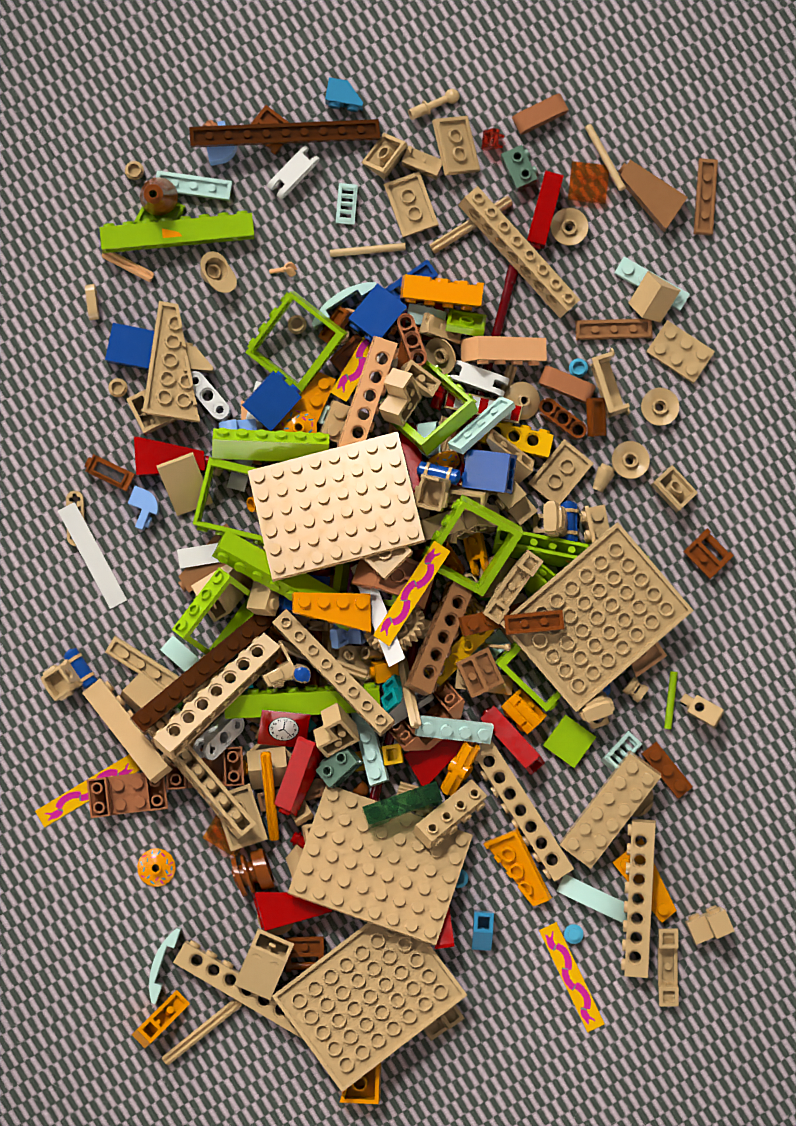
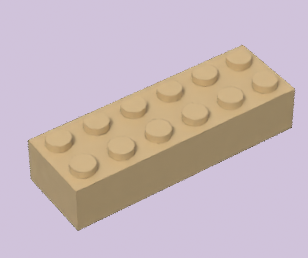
M630 750L562 838L560 846L591 869L659 781L661 773Z

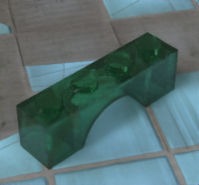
M433 782L363 806L362 812L368 829H371L401 815L440 805L443 799L437 782Z

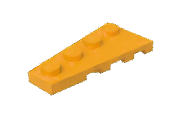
M318 372L300 395L302 398L290 411L299 409L307 411L314 417L317 423L336 379ZM280 422L273 429V431H279ZM300 424L295 425V429L297 431L302 430V426Z
M292 593V613L371 633L370 594Z
M518 829L483 843L494 854L495 860L506 869L507 875L515 880L519 890L532 906L547 902L552 898Z
M642 838L637 841L640 845L645 844ZM626 850L612 863L629 882V874H626V862L630 863V855H627ZM637 855L635 857V861L638 864H642L646 861L645 857L642 855ZM654 864L651 911L663 923L677 910ZM640 874L634 876V880L637 883H642L645 880Z

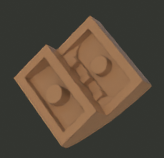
M489 647L456 662V666L471 698L504 683Z

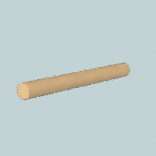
M588 124L585 126L589 137L618 190H624L626 186L592 124Z
M405 243L333 249L330 250V257L404 251L406 247Z

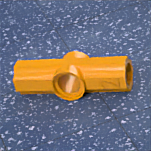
M464 741L457 756L448 765V773L440 787L444 794L453 795L460 789L463 781L472 772V764L481 749L476 742Z

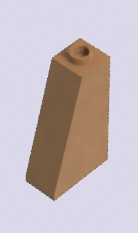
M630 159L628 164L624 163L618 173H620V177L628 192L657 226L665 232L688 197Z
M227 523L223 525L224 527L230 528ZM214 535L206 545L219 543L222 536ZM217 562L187 567L178 576L181 580L178 584L184 592L188 591L191 594L194 592L191 585L226 564Z

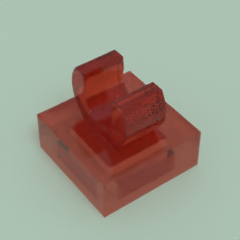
M491 128L483 131L482 150L489 151L503 148V145L498 144L499 139L504 138L503 134H499L500 129Z

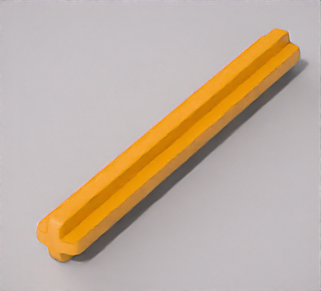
M267 751L262 752L260 757L268 834L270 841L279 840L277 808L274 805L276 798L271 753Z

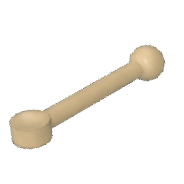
M483 642L479 646L481 649L489 647L504 649L505 651L511 650L510 644L495 645Z

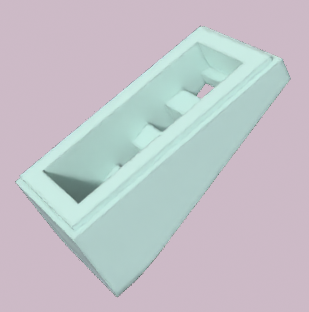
M339 183L336 212L337 224L355 225L358 185ZM353 191V194H345L342 192ZM342 198L353 199V202L342 201ZM341 206L352 207V210L341 209ZM340 214H349L351 218L340 217Z
M629 731L601 759V762L612 772L622 761L614 752L617 751L623 758L627 754L620 748L621 745L628 752L631 750L633 753L642 745ZM626 739L634 745L633 749L625 742Z

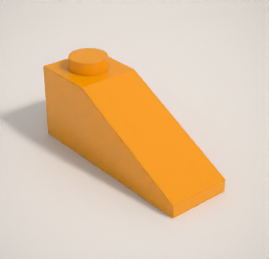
M176 990L131 1035L146 1048L190 1003Z

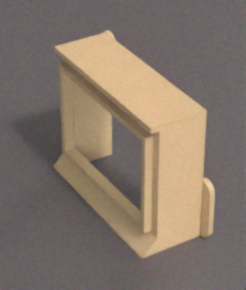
M610 348L609 353L591 358L593 363L590 364L600 397L605 399L607 418L626 413L627 416L630 414L629 403L623 405L610 365L611 358L615 356L613 348Z

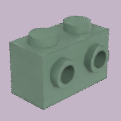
M520 145L501 154L500 159L516 192L537 183L539 173L537 168L531 165L529 161L531 156L527 149Z
M348 746L329 758L323 759L319 763L316 772L329 788H335L340 786L364 762L351 746Z

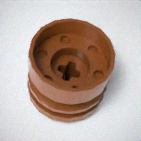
M263 848L250 852L251 861L249 862L244 855H240L241 864H239L236 857L231 858L232 875L243 897L249 895L248 886L252 894L256 893L255 884L259 883L262 890L275 887L274 877Z

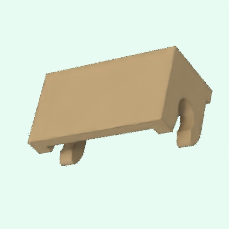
M408 146L402 160V167L415 172L420 171V174L437 180L442 168L441 158L439 159Z
M424 313L419 330L420 334L431 338H442L450 345L460 344L462 335L445 331L446 320L429 313Z

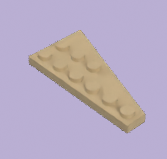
M159 301L142 414L200 423L179 306L175 303Z

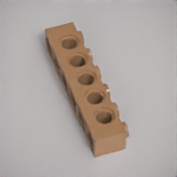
M453 580L447 582L404 687L423 696L431 695V693L435 692L438 685L436 683L438 676H441L445 669L443 665L445 659L452 652V648H450L452 642L459 635L458 628L460 623L458 618L466 616V608L473 601V591ZM453 600L458 603L457 609L453 606ZM446 617H448L451 621L450 626L446 624ZM439 634L443 636V643L438 640ZM431 652L436 654V661L431 658ZM425 669L429 672V678L424 676Z

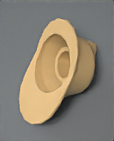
M214 251L204 254L200 263V274L203 280L218 292L228 293L233 291L237 285V279L226 259Z

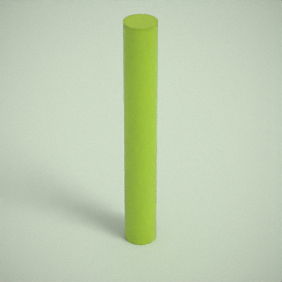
M670 671L664 729H672L678 672Z

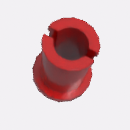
M439 386L429 406L441 410L447 390Z
M295 831L290 842L293 843V846L298 845L303 849L305 845L304 837L301 835V832L297 833Z

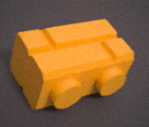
M521 688L501 706L503 713L508 718H512L516 722L517 728L527 735L547 716Z

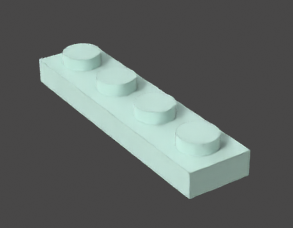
M157 171L156 177L165 178L172 182L178 194L230 201L232 181Z
M623 257L614 274L638 287L649 270ZM675 286L681 291L671 307L680 311L690 294Z
M500 396L448 442L449 448L464 454L516 408L514 402Z
M351 713L352 720L357 725L360 738L358 743L369 785L373 787L390 781L387 768L384 766L378 734L358 713Z
M420 715L422 725L415 729L414 733L416 736L490 744L494 725L485 722Z

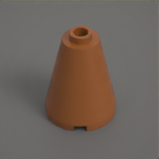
M156 177L148 180L143 185L140 191V201L148 213L162 216L175 208L178 201V193L172 182L165 178Z

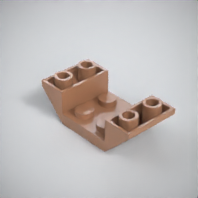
M407 558L384 580L366 561L359 559L351 584L368 590L375 588L398 597L420 562ZM434 578L415 607L425 609Z
M446 680L433 693L439 702L431 707L423 716L461 720L465 701ZM404 719L388 730L404 751L430 750L442 740L439 738L416 736L414 734L415 728H411Z
M242 746L227 747L215 760H208L205 757L201 758L224 786L244 785ZM171 761L170 766L173 769L166 774L167 790L194 788Z
M144 772L87 779L91 818L168 809L165 776L155 784L147 778Z

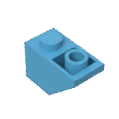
M329 77L325 103L334 109L344 107L351 112L363 111V101L348 80Z
M474 910L472 950L491 951L494 923L493 911Z

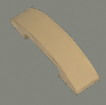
M527 550L498 586L483 614L499 625L504 615L510 610L509 607L544 561Z
M658 928L657 973L659 1007L679 1006L678 928Z

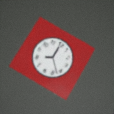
M262 710L257 744L295 747L298 736L307 739L310 714Z

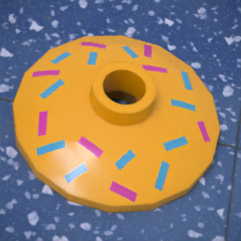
M292 410L280 421L279 430L285 432H298L295 429V425L300 424L302 426L300 431L317 433V423L314 417L304 410Z
M444 451L433 455L427 462L456 469L460 464V458L454 451Z
M156 848L146 851L140 857L137 869L143 882L153 887H159L170 882L174 877L176 866L170 853ZM154 864L159 866V871H153L152 867Z

